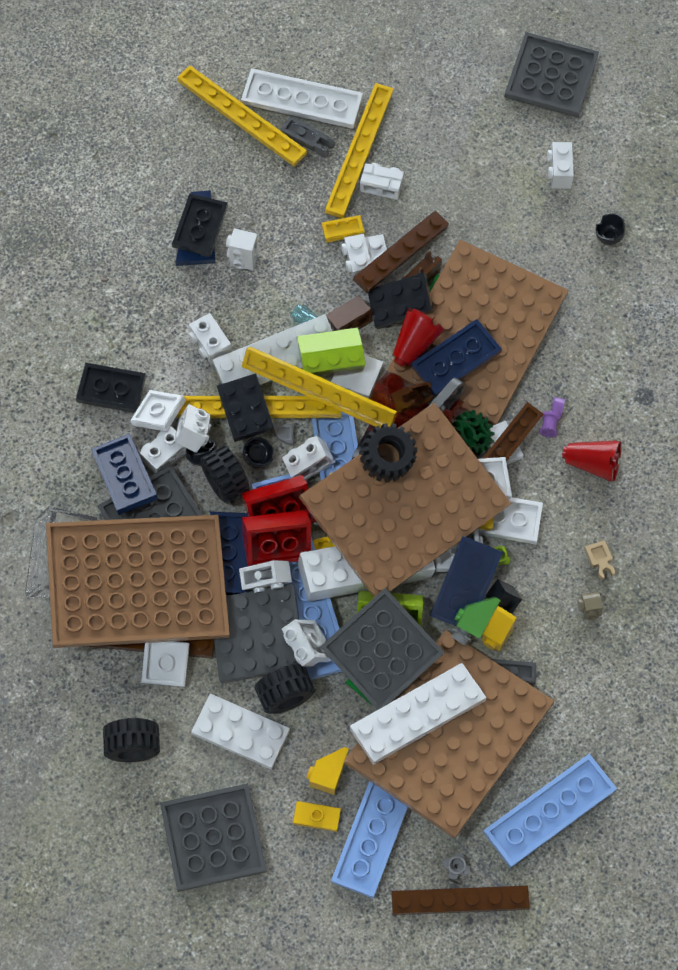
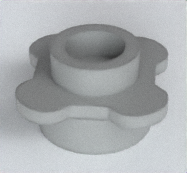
M461 628L458 630L452 629L454 632L452 638L463 646L468 642H472L469 638L470 634Z
M458 853L451 859L447 858L444 860L443 865L448 869L449 878L452 880H456L462 874L467 875L470 871L463 854Z

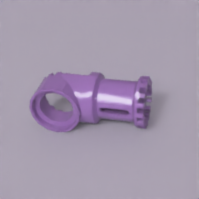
M553 397V408H551V411L543 412L542 428L539 429V434L543 437L549 436V438L557 436V422L562 417L565 399Z

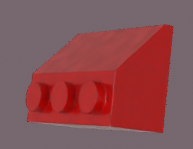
M302 475L241 493L248 517L306 510L310 522H317L299 498L301 494L308 490L307 482Z
M306 510L242 517L247 566L273 560L296 562L299 559L300 553L311 551V522Z

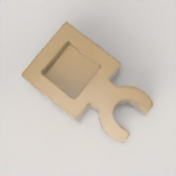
M605 540L585 546L584 551L591 567L599 568V579L604 580L603 571H608L611 577H613L615 569L612 565L608 564L612 562L613 558Z

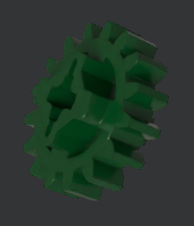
M467 410L458 415L452 425L473 454L480 455L491 448L490 445L494 443L491 437L495 433L490 431L493 425L487 424L489 418L483 419L482 412L476 415L475 410L470 412Z

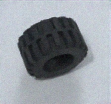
M387 423L382 424L381 428L377 426L373 431H370L360 449V454L362 455L360 462L364 463V471H370L368 475L371 478L375 475L377 481H381L383 478L385 482H390L392 479L395 482L400 477L403 478L416 461L417 447H414L416 441L415 439H410L412 434L409 431L405 433V428L402 426L396 428L397 424L392 423L390 427H388ZM380 444L392 445L399 453V461L387 462L383 460L378 454L377 446Z
M223 445L201 458V467L213 491L224 503L228 504L242 496L241 493L250 491L249 481L241 464L233 452Z
M292 664L278 668L263 676L254 687L264 712L268 714L291 710L310 699L316 691L306 667H302L301 664Z
M125 718L108 723L103 727L104 756L117 762H140L157 756L160 753L159 725L154 721L143 718Z

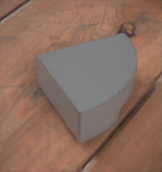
M273 423L274 434L278 440L293 446L294 424Z

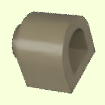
M597 591L581 594V599H577L579 611H583L584 619L594 620L601 616L603 605L600 593Z

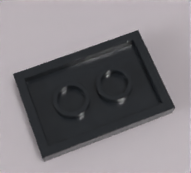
M189 193L172 242V248L211 257L228 208V202Z
M424 272L375 287L368 292L376 329L404 322L409 308L412 310L416 309L425 315L434 312L428 281Z
M85 362L76 402L135 413L139 407L146 373Z
M256 373L217 385L234 442L274 430Z

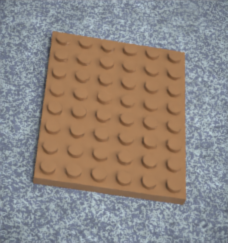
M459 240L430 292L434 312L427 314V316L433 319V325L436 326L439 323L444 328V331L418 358L478 319L501 347L502 352L460 380L465 383V390L453 406L463 411L468 410L470 412L475 410L476 415L482 412L483 419L488 417V423L496 425L504 414L567 296L568 289L463 240ZM392 360L386 371V374L409 385L424 383L412 369L411 365L401 367ZM429 389L424 391L425 393L434 396Z
M433 403L401 425L405 428V433L409 431L412 434L410 439H415L416 444L414 447H417L416 461L403 478L400 477L395 482L393 479L390 482H385L383 478L381 481H377L375 475L371 478L368 475L370 471H364V463L360 462L362 455L359 454L299 496L300 500L373 598L384 588L391 592L459 543L462 536L467 537L511 505V502L436 403ZM380 444L377 446L378 454L383 460L387 462L399 461V453L392 445Z
M218 515L46 523L53 648L229 638Z
M445 630L436 641V644L445 653L393 701L463 663L486 696V701L374 765L360 744L357 743L345 758L344 764L456 839L553 706L554 700L470 645L466 644L463 646L452 638L450 632Z

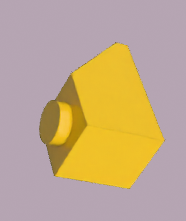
M498 606L482 634L481 641H483V644L490 650L495 649L500 652L513 632L517 617Z
M343 747L316 760L315 766H310L306 779H309V787L335 795L345 766L344 760L349 755V748Z

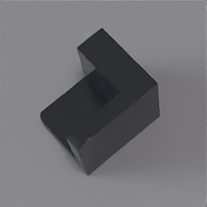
M499 579L495 581L486 594L487 599L492 597L500 599L498 606L511 614L522 601V598L512 585Z

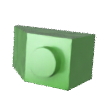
M492 597L465 605L464 609L460 608L454 618L457 621L455 625L480 639L500 599Z

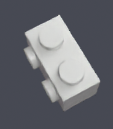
M552 142L551 150L547 151V162H550L548 179H551V188L571 189L574 176L572 142Z
M234 228L232 236L228 235L226 247H228L227 257L230 259V265L237 269L253 271L258 257L257 234Z
M210 313L189 324L190 332L188 336L193 344L197 343L201 357L203 359L207 358L210 364H213V359L232 352L231 343Z
M188 404L179 418L174 442L197 453L200 447H204L208 442L209 436L207 434L211 428L209 423L210 414L203 409H198Z
M171 426L167 432H159L154 441L145 444L141 449L140 457L142 462L154 474L170 465L172 466L186 454V447L174 442L176 430Z
M317 435L307 439L304 444L290 450L287 455L282 457L291 478L302 475L305 481L335 462L326 442Z
M273 560L239 569L242 590H253L254 593L263 592L264 589L271 587V590L284 588V584L292 582L289 561Z

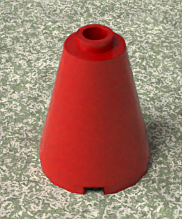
M409 308L392 356L395 358L393 361L401 367L405 365L410 366L442 334L444 328L439 323L436 326L433 325V319L424 313Z
M617 440L569 443L567 447L564 446L562 459H565L566 464L613 482L619 470L618 460L621 458L622 443Z

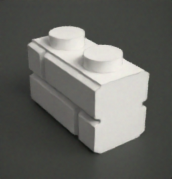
M365 163L360 181V191L398 200L404 180V172L395 167L389 169L377 163Z

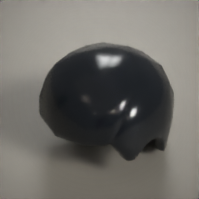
M615 213L603 215L601 222L596 224L597 239L607 245H614L620 242L626 234L624 218Z
M253 437L244 444L243 459L249 466L264 468L274 459V447L268 440L262 437Z
M208 440L207 444L204 447L201 446L197 453L186 448L187 460L193 465L201 466V458L217 449L216 441L212 440L210 442Z

